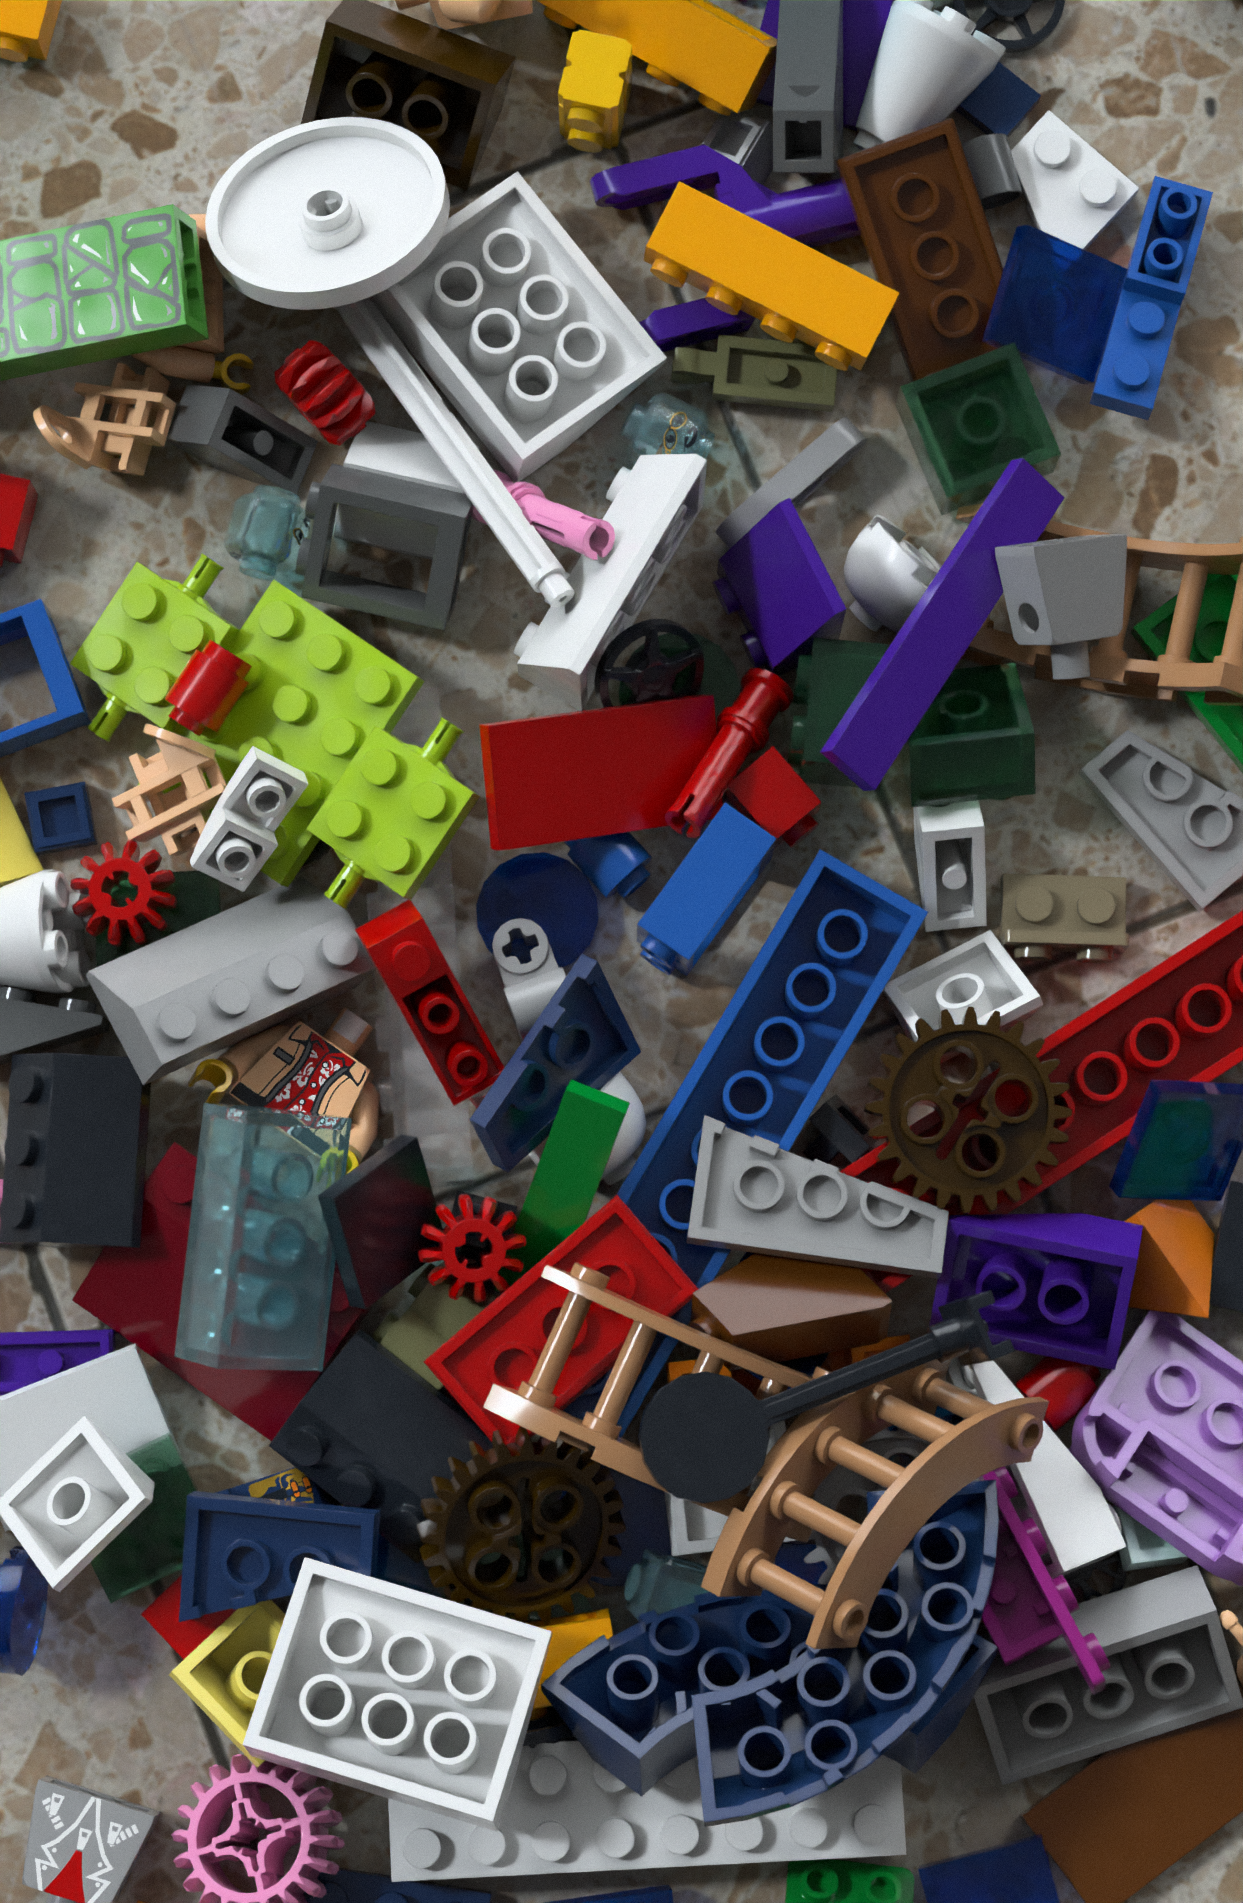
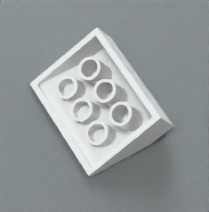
M518 171L448 218L445 230L438 244L423 263L412 273L388 289L368 297L514 483L520 482L564 451L667 360L664 353Z
M697 454L640 455L632 470L624 466L619 470L606 494V499L610 500L612 504L602 519L609 522L614 528V545L605 557H599L597 554V560L582 554L572 572L569 574L565 571L564 577L573 588L575 594L565 605L555 609L550 607L540 626L531 621L522 633L513 652L521 657L517 663L518 675L574 708L580 711L584 709L595 690V673L602 654L617 635L634 624L703 507L707 460Z
M305 1557L242 1745L252 1757L498 1832L518 1767L552 1631Z

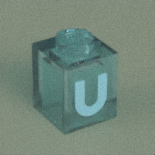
M645 1548L640 1564H634L627 1576L624 1596L627 1601L626 1608L639 1620V1615L654 1609L658 1615L676 1607L694 1603L695 1595L709 1592L701 1587L708 1565Z

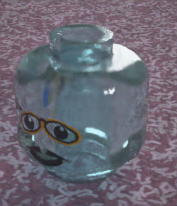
M663 392L652 396L646 406L635 402L620 431L621 436L629 439L626 454L628 461L632 465L636 464L640 455L697 454L706 459L715 437V433L708 430V416L703 410Z
M258 485L254 487L253 493H246L236 499L227 528L224 546L227 553L240 562L239 571L242 574L259 580L273 581L276 572H290L296 569L301 542L303 538H308L311 527V519L305 518V509L300 506L301 498L298 495L282 488Z

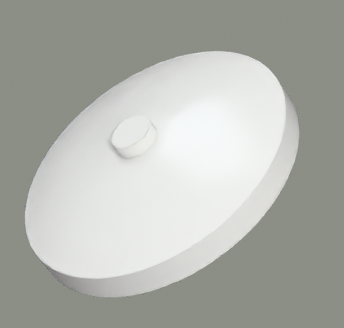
M363 117L329 118L284 130L257 144L241 156L225 172L211 195L206 211L205 229L218 269L223 277L239 292L261 303L280 308L299 310L325 309L354 303L388 289L412 273L423 263L438 244L448 221L450 199L445 176L438 157L428 144L413 132L393 123Z

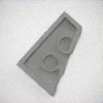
M1127 730L1081 768L1079 775L1197 911L1200 912L1243 876V799L1229 790L1225 792L1192 772L1191 767Z

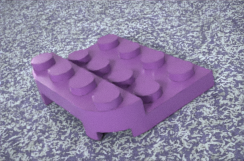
M1147 1310L1119 1353L1116 1369L1108 1370L1088 1403L1079 1411L1073 1425L1072 1445L1069 1451L1098 1484L1107 1500L1205 1570L1220 1578L1243 1586V1362L1176 1314Z

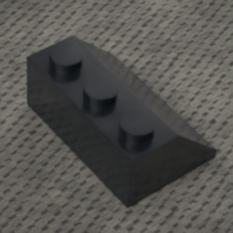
M68 1053L12 1055L11 1076L9 1079L10 1095L7 1137L4 1145L3 1194L0 1205V1242L50 1248H140L151 1082L145 1085L142 1084L129 1057Z
M360 1329L299 1402L271 1441L269 1447L345 1507L380 1510L379 1534L418 1564L422 1560L419 1548L426 1543L420 1540L417 1524L429 1520L425 1518L420 1503L422 1499L439 1498L432 1486V1477L437 1476L451 1480L453 1474L447 1459L452 1456L464 1463L473 1459L468 1444L472 1440L479 1444L484 1451L492 1449L493 1444L467 1412Z

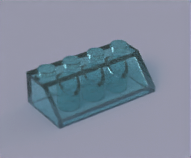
M204 1102L174 1357L216 1369L323 1371L336 1257L318 1195L346 1174L352 1118L259 1106Z

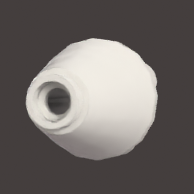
M895 0L889 12L856 124V128L860 132L853 144L865 150L944 121L995 69L1006 48L980 31L976 30L972 36L971 34L976 24L952 8L945 6L942 12L935 9L932 12L931 9L934 3L930 0Z
M55 869L42 870L0 888V986L61 994L70 993L75 988L87 987L90 984L86 974L91 970V964L85 952L83 929H86L92 915L77 917L73 913L72 905L87 897V895L74 893L70 887V882L63 872Z

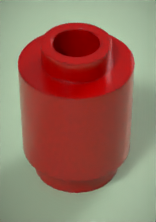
M210 639L202 652L197 649L195 650L166 695L165 700L174 705L169 717L198 736L202 734L206 726L218 732L249 684L244 679L252 666Z
M1046 1356L1018 1380L1014 1386L1024 1398L1041 1397L1049 1401L1044 1421L1053 1432H1057L1088 1403L1097 1389L1094 1382L1101 1374L1092 1365Z

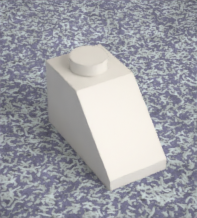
M974 783L913 789L914 840L922 908L928 911L924 919L925 931L987 926L985 826Z

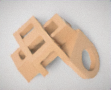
M118 363L111 387L75 383L73 391L85 397L80 418L64 416L46 405H41L33 411V417L38 429L48 443L62 456L87 470L93 466L110 472L144 476L152 445L165 446L176 403L166 396L170 382L155 368L146 367L145 374L140 375L136 374L126 364ZM104 403L112 404L107 422L100 421ZM52 426L59 432L61 437L55 432Z
M145 724L143 733L156 739L161 752L147 759L138 753L131 755L129 760L140 785L112 798L115 808L126 809L133 825L132 829L125 832L129 841L134 840L145 843L161 835L169 855L180 856L196 847L211 815L209 810L215 807L227 784L214 756L216 750L176 733ZM204 772H206L207 777L212 786V788L210 789L208 788L206 780L203 776ZM181 782V786L163 794V790ZM148 801H150L152 805V808L156 815L155 817H152V814L147 805ZM197 827L198 830L181 837L182 833Z

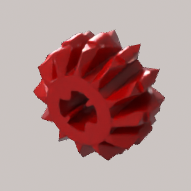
M310 340L300 350L296 348L284 359L285 363L274 372L275 382L279 389L311 426L330 444L341 446L348 438H354L367 426L365 423L376 414L375 403L372 397L341 361L321 342Z
M134 840L127 841L123 849L122 858L118 857L117 851L110 842L103 843L101 845V852L105 859L104 863L99 866L88 856H84L80 861L87 872L92 874L91 879L75 878L71 880L70 887L73 891L89 895L72 905L73 913L77 917L92 915L87 923L86 931L93 937L102 934L109 926L108 942L112 946H121L124 941L126 928H129L131 936L138 945L147 942V935L142 925L148 920L160 931L167 927V922L160 914L155 912L157 907L171 909L177 906V898L174 895L159 891L172 885L176 881L175 875L171 870L155 872L162 860V856L156 850L147 852L139 860L140 847ZM129 880V883L138 892L137 897L133 902L126 898L125 900L128 905L119 907L117 901L110 895L111 890L115 885L122 889L123 887L120 882Z
M461 1194L458 1198L461 1215L454 1218L449 1208L443 1203L436 1206L435 1211L437 1215L447 1224L443 1230L431 1224L422 1225L421 1234L430 1240L439 1242V1245L419 1250L418 1258L421 1262L427 1263L443 1261L431 1270L427 1278L435 1286L453 1274L454 1276L448 1287V1296L451 1299L458 1300L463 1293L466 1282H471V1292L476 1302H483L486 1298L483 1281L490 1278L496 1289L503 1293L509 1288V1285L505 1278L498 1273L500 1268L503 1266L513 1272L522 1271L523 1262L514 1256L507 1255L506 1250L525 1246L526 1238L523 1234L516 1233L502 1236L503 1232L513 1226L517 1217L512 1211H507L491 1222L496 1209V1200L494 1198L486 1196L481 1203L478 1215L473 1214V1203L468 1194ZM469 1232H477L476 1236L481 1242L486 1238L489 1242L488 1249L479 1251V1262L474 1264H467L468 1260L463 1254L458 1258L455 1255V1247L465 1244V1234Z

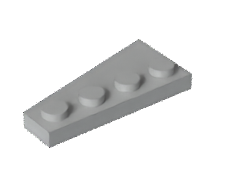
M704 1115L686 1243L939 1279L942 1273L949 1211L938 1209L934 1205L873 1181L866 1183L839 1172L838 1167L817 1159L813 1162L780 1149L777 1143L754 1135L753 1138L725 1127L724 1122Z

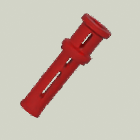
M750 668L742 677V690L731 707H725L717 717V736L672 807L665 813L667 824L677 833L682 835L685 827L690 823L691 826L686 832L687 837L697 838L700 836L703 826L749 753H755L762 749L768 742L770 735L768 728L778 712H784L789 708L794 697L791 688L778 675L765 669Z

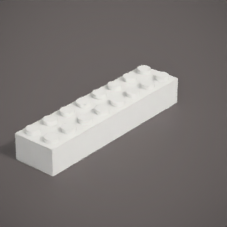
M576 1737L558 1739V1743L554 1744L541 1743L535 1748L523 1746L498 1832L388 1798L392 1882L906 1855L901 1764L884 1755L834 1788L790 1808L749 1820L704 1827L697 1756L678 1766L660 1779L641 1797L596 1763Z

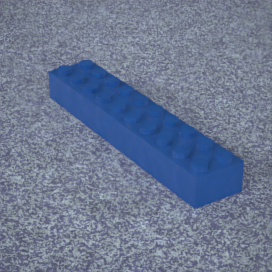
M821 849L617 1193L620 1199L698 1289L716 1278L731 1252V1249L686 1243L704 1115L724 1122L725 1127L753 1138L754 1135L777 1143L780 1149L789 1152L928 914V911ZM692 1300L675 1313L671 1319L688 1326L691 1319ZM657 1332L617 1422L622 1427L618 1437H623L679 1340L662 1332ZM612 1369L563 1411L581 1420L584 1419L587 1411L593 1413Z

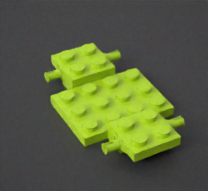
M202 553L183 584L178 581L164 579L145 565L136 562L70 662V665L95 681L103 695L107 697L87 728L97 736L110 742V738L127 712L145 716L162 729L216 750L214 756L226 784L229 783L252 746L303 771L309 785L274 831L278 846L260 871L278 884L289 887L321 839L334 849L339 859L345 864L327 892L324 893L334 903L347 909L348 904L366 878L382 882L402 897L412 900L480 798V795L456 780L448 766L443 763L461 734L464 733L463 730L441 717V721L423 748L406 744L391 734L425 681L274 579L242 628L238 629L215 613L208 601L203 598L221 570L223 571L224 567ZM211 639L251 665L252 668L244 679L249 684L219 731L215 732L206 726L202 734L198 736L169 717L174 705L165 700V697L195 650L197 649L202 652ZM204 772L203 776L206 780L208 788L210 789L212 788V786L210 784L206 772ZM181 782L163 790V794L181 786Z

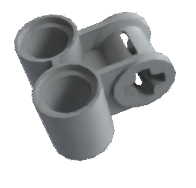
M519 918L510 920L500 926L494 935L492 948L496 966L505 987L503 989L506 996L505 999L522 1042L566 978L563 968L558 967L543 929L532 920ZM522 938L526 946L537 944V947L530 950L532 961L520 964L516 956L505 957L512 952L511 942L515 939Z

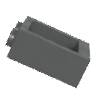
M332 463L321 483L312 482L307 497L305 518L314 519L311 539L303 538L296 561L295 573L305 576L301 598L445 631L455 609L474 505L467 495ZM338 503L439 526L427 593L327 570Z

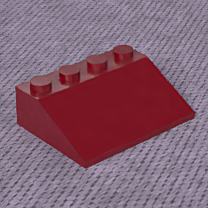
M175 1142L144 1183L140 1248H103L72 1299L76 1304L133 1344L136 1343L137 1347L270 1441L274 1439L299 1402L339 1355L374 1305L373 1303L367 1309L350 1306L335 1254Z

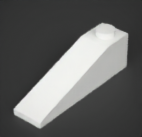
M958 1358L951 1360L946 1375L948 1383L995 1405L1024 1398L993 1360L962 1367ZM1043 1420V1435L1038 1446L1034 1449L1031 1462L1014 1463L1005 1467L1019 1493L1018 1496L1010 1499L1021 1522L1032 1517L1049 1549V1552L1040 1556L1053 1579L1061 1574L1064 1576L1096 1563L1127 1546L1121 1535V1523L1115 1509L1106 1502L1098 1484Z

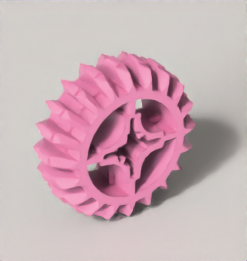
M242 1754L232 1756L230 1772L217 1764L209 1767V1775L213 1786L209 1787L199 1782L190 1785L193 1795L200 1801L196 1807L181 1805L177 1808L180 1816L190 1819L188 1831L179 1829L171 1834L174 1841L188 1844V1851L179 1854L173 1860L177 1868H194V1871L183 1883L186 1891L193 1893L203 1891L199 1903H307L304 1892L314 1897L322 1898L327 1893L324 1884L317 1879L320 1872L336 1875L340 1871L339 1866L335 1862L326 1860L328 1849L339 1850L345 1845L343 1838L328 1835V1828L338 1825L343 1819L338 1811H322L333 1797L331 1789L324 1786L313 1789L317 1776L301 1771L296 1773L297 1770L269 1761H265L257 1768ZM274 1787L278 1789L292 1803L298 1817L293 1819L283 1817L275 1819L272 1816L269 1804L261 1801L259 1788ZM232 1805L233 1820L231 1826L225 1833L217 1836L221 1820ZM258 1828L271 1832L276 1831L267 1835L266 1839L258 1842V1851L244 1847L240 1848L249 1845L251 1840L259 1837ZM301 1842L297 1858L290 1871L285 1875L283 1867L285 1854L290 1847ZM224 1860L237 1862L241 1860L247 1870L248 1877L255 1878L258 1892L245 1893L235 1887L224 1874L219 1862Z

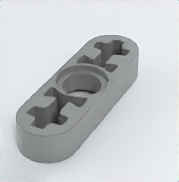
M847 417L841 418L737 507L720 524L716 534L731 548L779 502L790 498L794 507H798L845 466L863 448L867 438Z

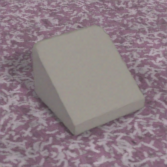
M732 110L730 116L719 114L701 145H706L741 165L751 179L764 185L773 170V124L770 120L745 112L736 113Z

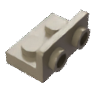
M1003 873L1001 876L1000 897L1001 945L1005 950H1014V959L1020 961L1052 960V952H1076L1077 962L1093 964L1113 962L1114 954H1123L1129 947V934L1126 933V877Z

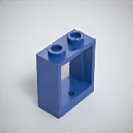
M42 599L0 614V646L29 635L57 711L0 732V758L91 724L89 714L50 611Z
M725 802L638 922L637 942L641 944L640 947L643 949L640 956L668 976L671 975L674 969H677L687 977L772 859L777 838Z

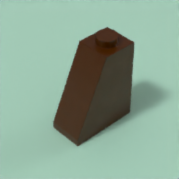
M754 1253L693 1292L689 1327L777 1363L879 1343L888 1334L892 1300L858 1267ZM726 1360L723 1364L729 1371L745 1369Z

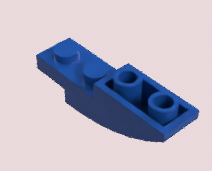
M1158 176L1154 177L1113 314L1089 404L1149 420L1180 307L1186 294L1213 192Z

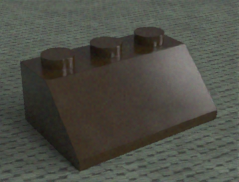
M343 0L325 22L301 124L329 118L363 117L401 126L420 137L433 150L442 166L446 183L468 190L501 113L516 57L368 0Z

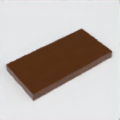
M953 118L835 160L876 281L899 292L889 319L914 392L928 389L1031 351Z
M1238 1683L1240 1693L1243 1699V1688ZM1243 1708L1101 1753L1020 1814L1085 1903H1123L1243 1812Z

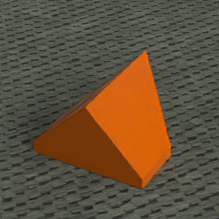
M1178 1183L1124 1220V1222L1143 1225L1128 1307L1209 1318L1215 1234Z

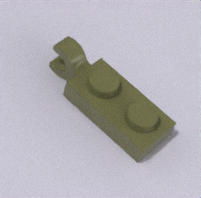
M719 335L716 352L675 347L671 382L681 384L713 382L712 400L832 412L835 403L838 369L818 359L814 354L816 348L806 343H787L777 340Z

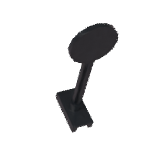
M989 1290L962 1297L939 1306L938 1310L943 1321L927 1327L926 1335L763 1400L755 1399L751 1391L728 1376L706 1371L679 1376L657 1390L643 1411L638 1434L642 1460L654 1481L676 1498L701 1504L729 1499L749 1486L764 1465L769 1443L768 1428L772 1424L935 1359L940 1363H944L958 1358L962 1367L992 1361L1015 1352L1010 1339L994 1343L990 1341L987 1333L989 1331L987 1322L981 1318L978 1311L982 1307L995 1303L993 1294Z

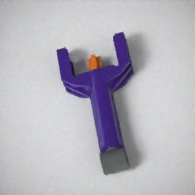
M1006 134L984 135L962 144L983 210L1006 205L1021 197L1023 193ZM706 145L609 168L597 173L590 179L595 204L599 207H614L620 210H627L671 198L680 181L698 191L714 188L713 199L810 248L861 236L841 178L777 194L751 179L741 165ZM705 298L654 310L645 320L639 323L660 350L667 352L674 350L675 347H687L718 339L719 335L730 336L746 332L750 329L756 318L741 310L738 315L725 313L712 306Z

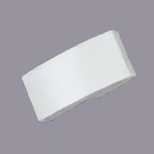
M252 746L215 805L191 856V866L244 892L278 846L274 831L309 785L305 773Z

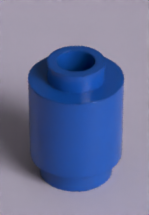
M630 832L564 841L570 848L567 854L569 858L606 898L618 892L623 899H626L651 876V873L645 867L651 861L652 856Z

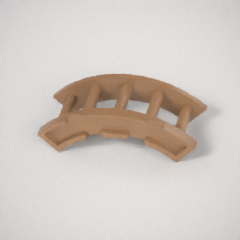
M983 503L958 507L956 519L970 524ZM1050 520L1036 542L1110 533L1089 530ZM1243 536L1240 537L1239 543L1225 544L1179 543L1127 537L1123 629L1118 636L1100 638L1098 646L1091 647V652H1088L1090 676L1053 679L1050 645H1019L1014 640L1013 634L993 629L994 621L989 619L990 614L960 658L997 670L1000 669L1002 660L1031 668L1035 666L1034 679L1106 694L1176 702L1178 691L1205 693L1203 702L1207 705H1243ZM1140 567L1183 572L1165 655H1159L1157 661L1127 658L1128 654L1122 651ZM1207 575H1238L1222 653L1214 657L1213 663H1194L1189 658Z
M575 1262L571 1272L546 1265L541 1277L569 1290L529 1382L522 1381L518 1390L493 1383L483 1408L553 1442H557L560 1439L586 1452L589 1446L593 1445L596 1448L592 1454V1460L669 1493L654 1481L644 1465L640 1446L618 1437L622 1427L617 1424L658 1331L701 1350L691 1374L705 1371L719 1374L726 1360L764 1376L755 1396L757 1400H763L787 1390L788 1386L793 1388L828 1374L831 1371L817 1366L813 1376H810L689 1327L606 1289L610 1277ZM594 1301L633 1319L634 1322L594 1412L587 1411L584 1419L581 1420L554 1407L558 1396L552 1392ZM751 1483L729 1499L702 1504L693 1501L689 1502L729 1517L734 1507L742 1512L745 1510L755 1490L750 1489ZM795 1520L786 1537L807 1543L813 1529Z
M935 1359L801 1413L766 1455L764 1465L757 1474L762 1481L750 1498L745 1510L742 1512L734 1507L711 1555L701 1587L718 1597L761 1596L764 1588L815 1616L805 1643L806 1645L814 1649L857 1647L860 1635L868 1622L869 1612L886 1577L915 1534L949 1498L980 1476L1003 1466L1031 1462L1034 1449L1038 1446L1043 1435V1420L1049 1401L1041 1397H1028L995 1405L946 1382V1375L951 1360L940 1363ZM937 1406L965 1420L954 1426L934 1415ZM892 1425L932 1443L906 1468L860 1445ZM838 1464L887 1488L862 1524L810 1498L817 1487ZM795 1520L847 1547L825 1591L773 1564L778 1550Z

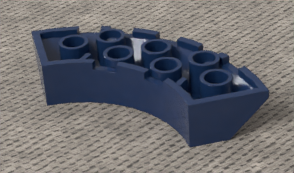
M996 1479L974 1481L963 1487L949 1498L915 1534L886 1577L869 1612L868 1622L860 1635L857 1647L814 1649L807 1645V1650L777 1672L770 1670L742 1684L718 1691L691 1695L704 1827L749 1820L780 1811L834 1788L867 1768L897 1744L931 1709L954 1677L973 1642L988 1601L996 1564L999 1522ZM886 1490L867 1492V1515Z
M811 1583L812 1585H814V1586H816V1587H818V1588H820V1589H822V1590H824V1591L826 1590V1588H827V1586H828V1585H824V1584H813V1583ZM763 1590L761 1596L718 1597L711 1592L695 1595L694 1603L682 1605L658 1615L655 1609L639 1615V1622L609 1639L602 1635L572 1656L541 1684V1691L590 1757L642 1797L660 1779L678 1766L697 1756L691 1695L718 1691L742 1684L770 1670L777 1672L789 1665L807 1650L805 1643L815 1616L767 1590ZM975 1634L974 1640L957 1672L931 1709L897 1744L883 1755L916 1774L957 1728L996 1657L998 1647Z

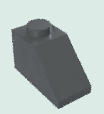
M198 385L186 386L166 439L167 442L211 467L289 496L297 495L318 443L314 438L230 388Z

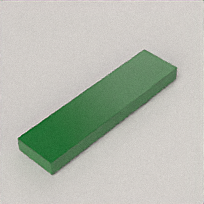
M572 1079L570 1080L513 1234H523L526 1238V1245L518 1249L506 1251L507 1255L514 1256L523 1262V1269L521 1272H513L502 1266L498 1272L505 1278L509 1287L585 1223L629 1108V1102ZM493 1286V1290L500 1292L496 1289L495 1286Z

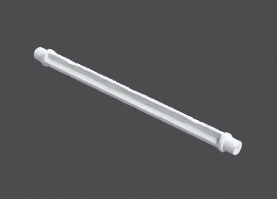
M369 298L354 303L333 307L341 315L347 328L522 572L532 589L537 593H542L554 609L568 603L573 598L575 592L564 577L565 569L534 526L530 525L519 505L453 413L449 412L442 402L441 396L375 304Z

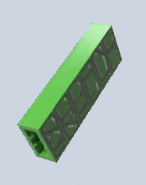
M174 204L0 240V381L209 339L196 220Z

